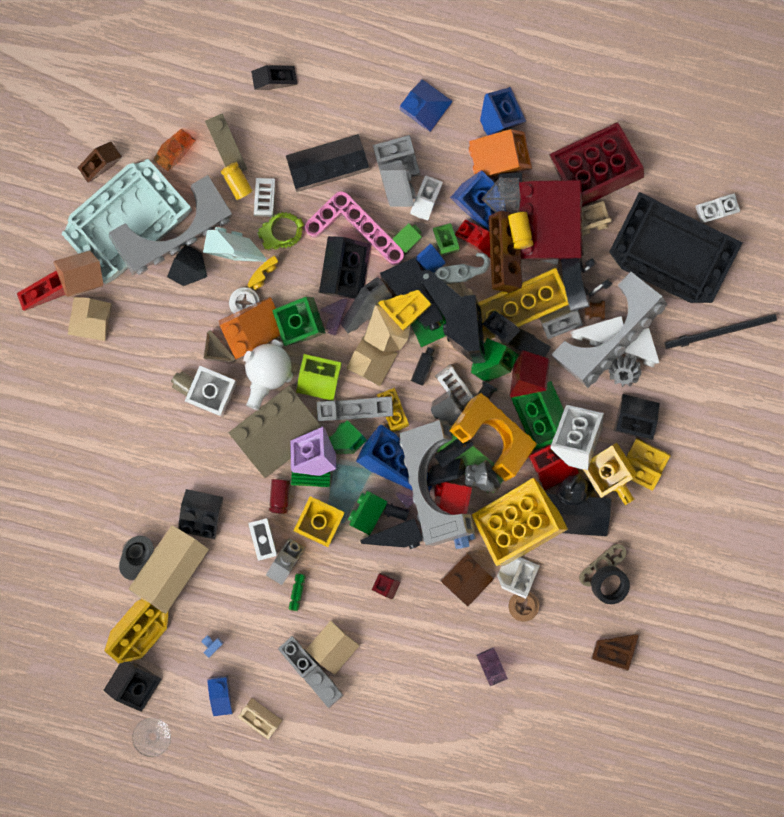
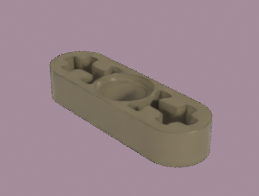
M614 544L580 573L579 580L581 584L590 587L591 583L589 581L584 582V574H591L593 572L591 567L593 566L597 572L599 570L597 564L600 560H606L608 566H617L626 557V549L619 544ZM614 548H621L620 554L622 556L620 558L615 556L612 559L615 563L612 564L605 555L608 554L611 557L614 554Z

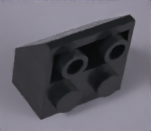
M622 394L613 431L653 440L658 422L660 403Z
M186 489L181 503L178 529L186 534L215 539L222 511L223 497Z

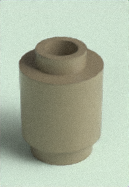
M183 371L180 374L176 373L171 380L173 383L172 388L187 396L194 378Z

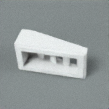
M256 178L254 216H274L275 179ZM260 184H271V188L260 187ZM259 191L270 192V195H259ZM259 199H270V202H259ZM259 206H269V210L259 209Z
M448 365L435 375L446 392L453 391L460 385L462 386L461 389L454 393L456 397L463 392L467 393L459 399L462 405L474 397L451 365ZM451 373L453 374V375H451L449 378H447L445 381L442 380V379H444L446 376H448L449 374H451ZM455 379L457 380V382H455V383H454L453 385H451L450 387L447 386V385H448L449 383H451L453 380H455Z

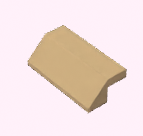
M171 525L128 590L166 614L209 549L193 537Z

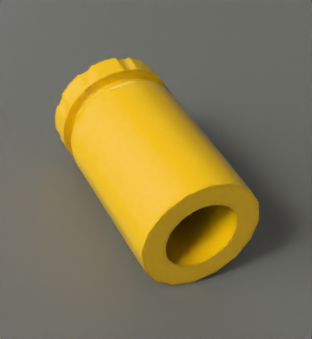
M237 162L227 165L220 171L224 175L236 200L247 196L253 191L241 168L238 167Z
M527 212L509 215L513 243H515L514 249H525L533 246Z

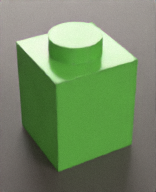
M408 223L392 240L406 255L422 239L420 235L422 232L416 225L411 226Z

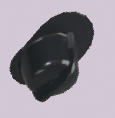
M570 475L563 480L556 492L557 498L564 505L579 506L591 496L594 486L591 482L582 478L581 475Z

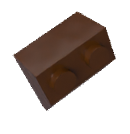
M465 553L440 581L466 606H469L494 578L468 553Z

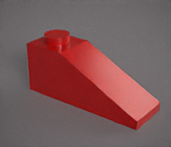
M57 271L52 272L17 293L23 311L66 295Z

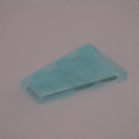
M336 464V469L333 471L328 505L345 512L340 523H345L371 474V471L368 469Z

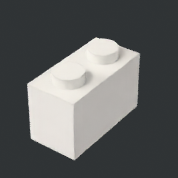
M266 518L248 523L258 561L277 556L278 553L269 519Z

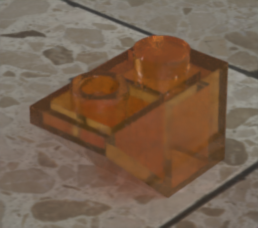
M181 128L161 145L153 160L166 171H170L184 157L196 139Z

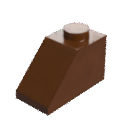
M108 142L96 147L77 168L89 183L113 167L122 156L114 144Z

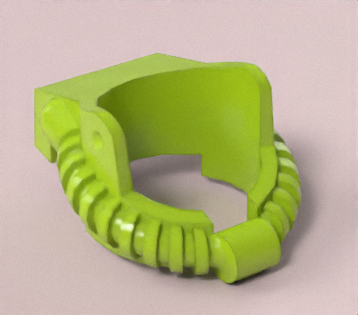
M281 212L272 216L269 222H264L262 227L258 229L259 232L257 234L260 239H263L264 243L262 244L265 250H277L280 247L290 248L295 246L294 244H297L300 238H302V227L305 225L302 219H298L294 214ZM281 219H290L295 222L297 231L294 238L287 241L277 240L273 234V227L276 222Z

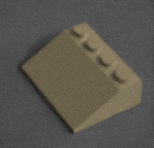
M289 385L228 433L263 477L266 478L291 459V440L322 426Z

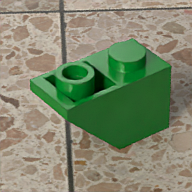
M348 420L345 423H341L337 427L336 432L329 436L336 454H354L367 441Z

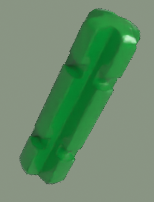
M296 573L295 584H293L290 598L292 601L289 603V610H299V601H301L303 583L306 578L304 574Z

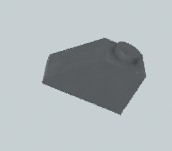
M450 390L432 401L431 413L436 419L448 421L449 425H453L465 408L453 391Z

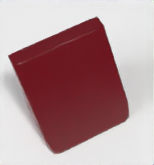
M379 573L372 591L386 598L393 599L400 582Z

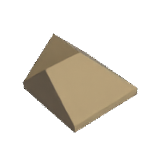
M74 297L67 335L106 341L112 303L91 298Z
M375 304L364 341L383 352L401 350L408 340L410 326L403 331L380 305Z
M363 336L346 369L381 386L398 353L396 351L383 352L364 341Z

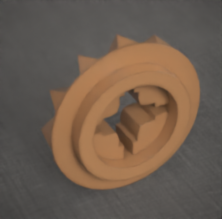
M531 592L527 596V606L531 610L524 609L521 614V607L516 602L523 603L526 599L514 594L509 600V612L518 621H530L539 611L538 599Z

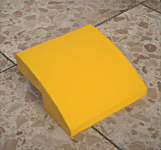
M636 437L626 456L637 473V476L631 480L653 491L670 458V454Z

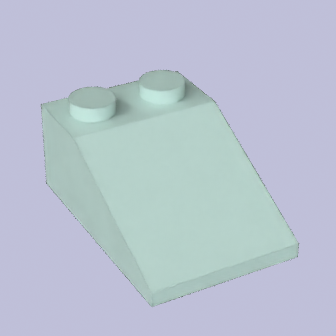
M215 227V230H207L203 253L234 261L266 262V257L249 238L242 237L243 233L231 231L230 234L226 233L227 229Z

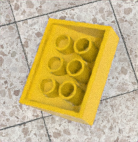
M535 478L530 479L472 514L474 522L496 566H505L568 530L560 512Z

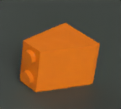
M510 129L469 141V154L473 158L474 174L482 170L489 178H493L499 174L516 173L532 169L523 131Z

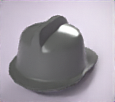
M136 536L126 541L123 545L119 570L124 578L135 580L152 555L154 547L149 538Z

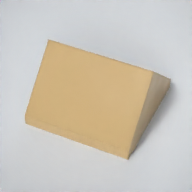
M330 621L308 646L306 651L321 666L335 675L360 645Z

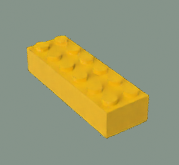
M556 268L523 282L522 288L511 293L500 292L479 302L482 323L496 310L518 328L569 305L565 287ZM483 326L484 342L487 338L491 340L496 338Z

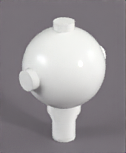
M273 340L271 344L257 346L252 351H247L244 355L246 374L252 382L250 386L251 394L246 406L259 410L263 398L268 395L270 390L279 388L285 382L288 383L292 380L291 360L287 352L282 348V342Z

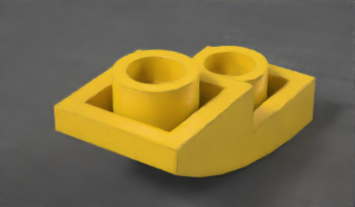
M275 255L264 262L252 275L247 284L250 289L254 288L257 290L264 286V281L267 279L263 273L267 272L269 274L277 269L276 265L279 262Z
M395 388L377 394L378 398L392 397L393 416L386 417L390 430L395 432L408 427L409 423Z

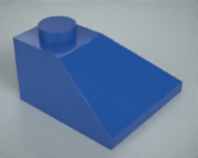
M421 79L401 103L400 111L431 132L453 101Z
M511 87L490 92L484 96L480 122L487 136L510 130L526 122Z

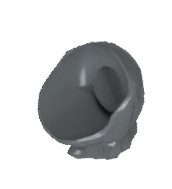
M488 460L483 461L479 465L474 464L466 467L465 484L468 487L478 486L481 490L487 492H494L500 488L497 473L492 470Z

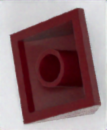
M523 350L513 367L510 397L546 391L550 360Z

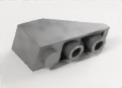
M378 277L361 288L340 324L347 333L355 331L361 324L371 319L375 304L379 305L380 301L393 298Z

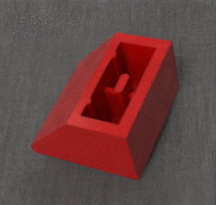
M551 445L528 456L544 490L563 482L567 476L579 474L576 467L566 464L551 449Z

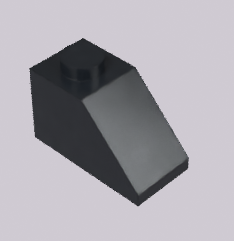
M265 65L251 71L254 90H272L297 85L294 66Z

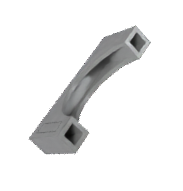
M208 175L191 185V191L196 201V216L191 226L180 236L168 241H151L135 234L126 223L109 232L110 240L132 275L136 273L138 275L143 274L148 270L147 267L153 263L158 265L165 260V256L177 254L181 251L182 246L194 244L201 235L205 237L207 230H213L218 225L223 227L230 222L229 219L232 213Z
M632 272L618 284V287L628 301V315L618 334L608 342L591 348L576 347L564 341L551 354L562 367L587 388L594 384L605 370L611 367L613 361L618 356H621L632 342L636 341L639 334L645 328H648L654 318L661 314L667 306L663 296Z
M443 420L399 433L401 438L400 446L405 455L404 463L409 472L408 480L413 489V501L417 506V518L422 528V539L425 545L436 546L475 533L470 514L452 515L443 511L433 501L428 490L427 471L429 463L435 452L442 445L452 440L449 423Z

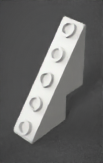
M621 316L573 330L570 332L572 334L571 338L582 341V339L589 340V344L596 347L616 336L624 324ZM646 328L639 334L636 341L632 342L625 349L624 354H628L630 359L635 357V359L644 360L643 364L654 367L655 364L660 362L650 330Z

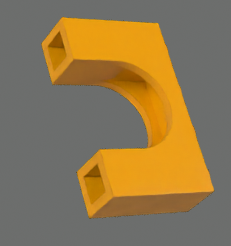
M480 393L469 401L449 431L462 443H465L474 437L482 424L495 428L502 438L503 451L492 467V470L504 481H507L516 476L537 443L522 431L515 422L511 421L501 409L497 408L488 397Z

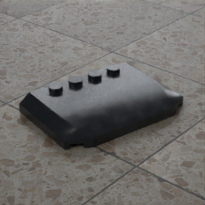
M639 192L609 253L622 270L628 273L632 272L640 279L689 303H713L743 242Z

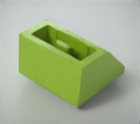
M304 354L296 393L334 401L342 363Z

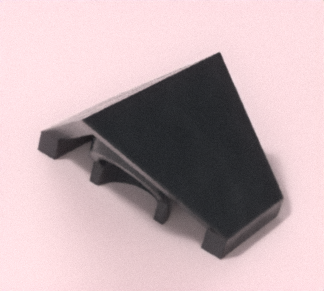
M187 244L184 245L174 258L167 278L183 287L207 278L202 253L187 246Z

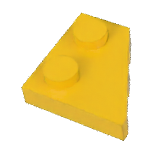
M419 290L388 300H382L378 303L403 331L432 305Z

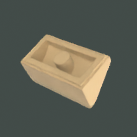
M253 698L249 700L238 715L239 719L268 740L282 722L279 717Z

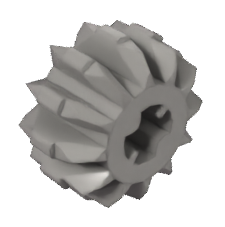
M628 354L625 358L618 356L608 370L610 379L615 380V384L621 383L622 388L625 384L631 387L633 383L638 382L641 376L640 362H636L635 357L630 359Z

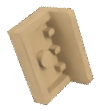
M604 201L582 208V236L590 234V230L595 228L598 231L609 227L608 224L612 222Z

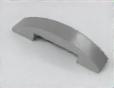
M392 397L317 402L318 421L393 416Z

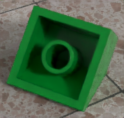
M306 296L272 310L284 346L304 342L326 334L314 297Z

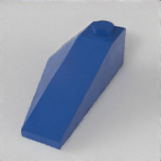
M482 170L462 183L450 197L467 215L487 231H489L490 215L498 211L508 212L496 184Z
M380 424L363 445L356 462L369 471L413 491L408 480L409 472L404 463L405 455L400 446V439L396 434ZM428 486L429 493L432 486Z

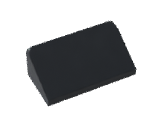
M457 438L435 454V458L441 467H445L471 448L473 442L468 440L462 443Z
M462 458L453 460L445 467H441L440 464L433 465L428 475L427 485L432 486L462 476L466 470Z

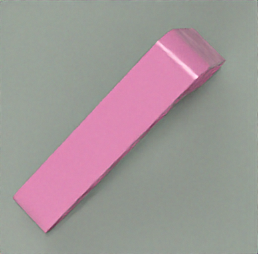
M337 192L305 225L307 234L310 237L316 238L342 215L391 265H399L403 261L404 254L402 249L345 192ZM339 197L346 198L347 203L344 206L337 205L336 200ZM330 210L333 212V217L325 219L322 216L323 212ZM354 210L360 213V217L356 220L351 219L349 216ZM313 223L320 226L316 233L309 231V226ZM371 224L374 230L371 233H365L363 231L364 225ZM378 238H385L387 244L384 247H379L376 244ZM393 251L400 253V258L396 261L392 260L389 256Z

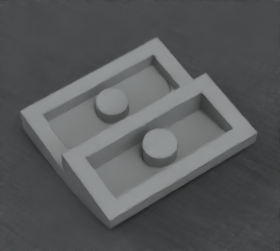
M410 135L373 145L378 167L379 165L401 160L403 165L407 164L411 177L420 175Z

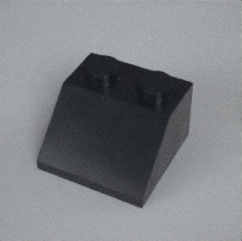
M127 661L118 665L103 691L115 701L142 712L162 679L139 664Z

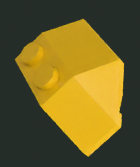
M142 599L136 601L110 631L104 651L118 664L142 659L166 631L168 611L165 614Z

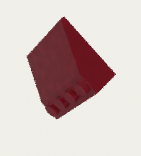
M618 122L549 154L561 181H582V207L644 178V167Z
M582 181L519 182V212H527L533 246L521 249V259L540 261L582 258Z

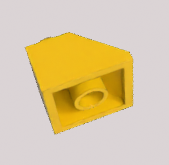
M310 496L293 531L325 547H329L345 512Z

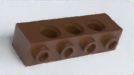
M498 211L489 216L492 290L511 293L522 288L521 249H514L515 243H513L508 216L514 213Z

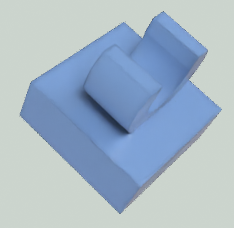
M475 534L455 539V548L470 547L469 540L476 539Z
M207 635L201 641L207 647L203 653L209 658L224 642L219 637L213 641Z

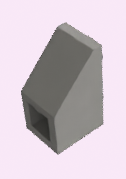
M289 538L272 563L266 576L283 585L305 550V547Z

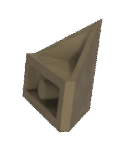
M209 330L206 336L204 359L207 361L235 362L234 356L214 333Z

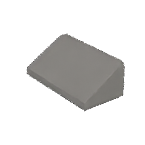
M569 306L539 318L547 339L583 326L579 311H571Z

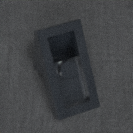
M496 310L482 323L503 344H508L520 331L515 324Z
M522 329L509 342L510 346L520 352L524 350L542 357H546L551 349V346Z

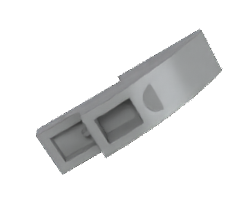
M293 636L278 648L328 708L344 696L331 678Z

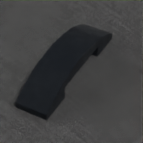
M582 258L561 259L563 281L570 310L576 311L590 307L588 289L585 287Z

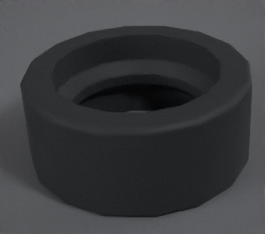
M605 566L594 574L591 581V589L594 595L603 603L617 604L628 595L630 581L627 575L618 567ZM609 576H618L620 578L619 588L612 594L604 595L601 592L602 582Z

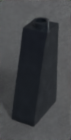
M415 257L381 272L382 280L396 296L419 290L432 304L417 318V321L425 330L430 329L434 331L441 327V324L444 323L442 315L420 280L419 276L422 271Z

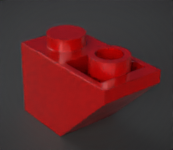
M465 219L456 231L455 236L479 253H484L491 258L489 231Z

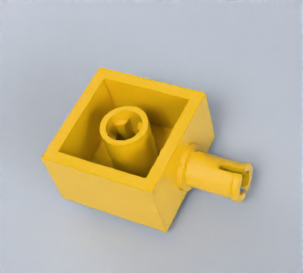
M616 442L592 457L588 470H583L601 498L612 491H616L624 505H627L635 500L626 484L637 476V473ZM611 468L612 471L607 472L606 469Z

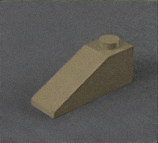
M223 113L206 120V125L225 167L237 162L238 167L242 171L246 170L247 167Z

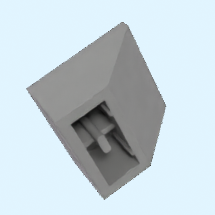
M398 160L379 165L389 205L392 207L414 206L413 199H416L412 184L408 182L412 181L407 164L403 165L402 161Z

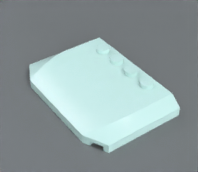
M146 159L144 162L128 164L71 213L62 235L78 254L86 251H91L100 261L103 283L107 284L115 280L128 268L109 238L110 231L126 223L138 236L151 241H160L188 216L192 208L152 162Z

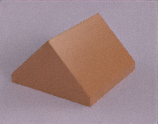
M91 251L53 262L66 297L103 287L100 261Z

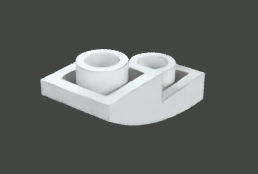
M735 193L695 206L701 223H707L740 212Z

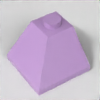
M324 427L290 441L291 471L293 473L321 476L336 469V453Z

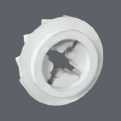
M245 287L235 290L229 299V307L233 314L243 310L242 305L236 303V301H243L245 295L247 301L253 303L252 305L260 302L257 293Z

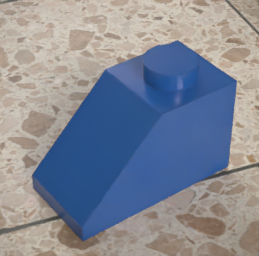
M431 243L416 256L418 264L424 270H429L432 273H435L446 263Z
M228 675L208 678L209 700L213 716L233 714Z

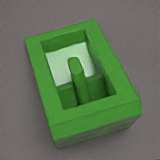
M451 223L433 228L441 257L459 252V244Z

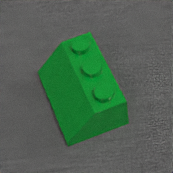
M552 381L547 382L546 391L511 398L526 434L537 443L533 451L553 442L564 412Z

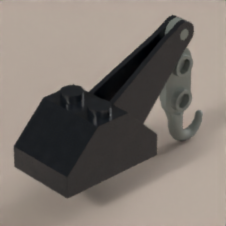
M476 253L477 257L484 259V264L481 267H472L466 264L439 268L435 273L424 270L419 276L422 284L446 319V324H443L444 335L447 336V341L451 342L454 349L474 364L486 362L480 304L475 295L461 297L447 284L465 282L476 275L485 273L490 266V260L484 253Z

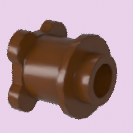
M589 300L590 307L584 308L585 316H588L589 320L591 318L604 320L605 300L600 302H591Z

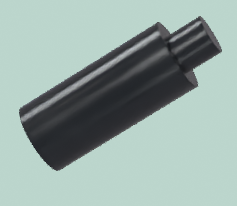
M427 347L426 352H422L410 381L421 386L424 385L435 359L432 356L435 351L434 349Z

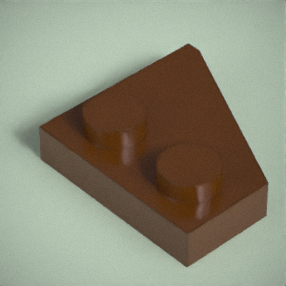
M634 634L597 640L591 660L629 671L639 635Z

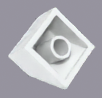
M199 366L185 402L223 417L237 381Z

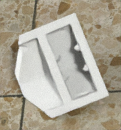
M520 557L505 566H501L497 577L502 589L526 599L539 565Z

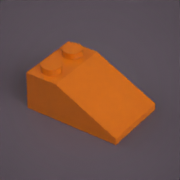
M271 297L218 320L235 359L244 356L247 351H252L257 346L267 344L280 336L272 311L276 307Z

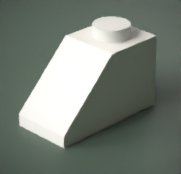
M425 175L410 214L428 221L443 182Z

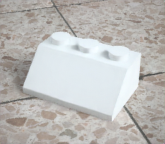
M566 405L551 444V449L569 466L588 470L602 431L604 413Z

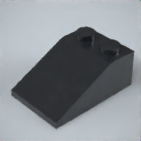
M414 518L360 539L361 544L402 548L409 546V549L420 546V542L423 541Z

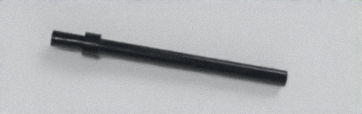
M771 314L690 336L682 335L678 339L664 342L666 349L678 346L685 347L689 346V343L775 322L777 317L776 314Z

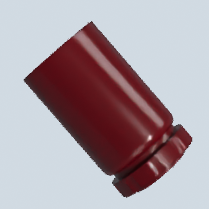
M271 479L269 512L278 514L288 513L289 480Z

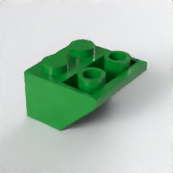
M487 338L484 342L486 362L473 363L471 368V374L485 382L511 373L519 356L507 346Z
M369 491L366 494L362 492L357 501L360 504L357 511L353 509L348 518L351 521L349 525L370 536L388 501Z

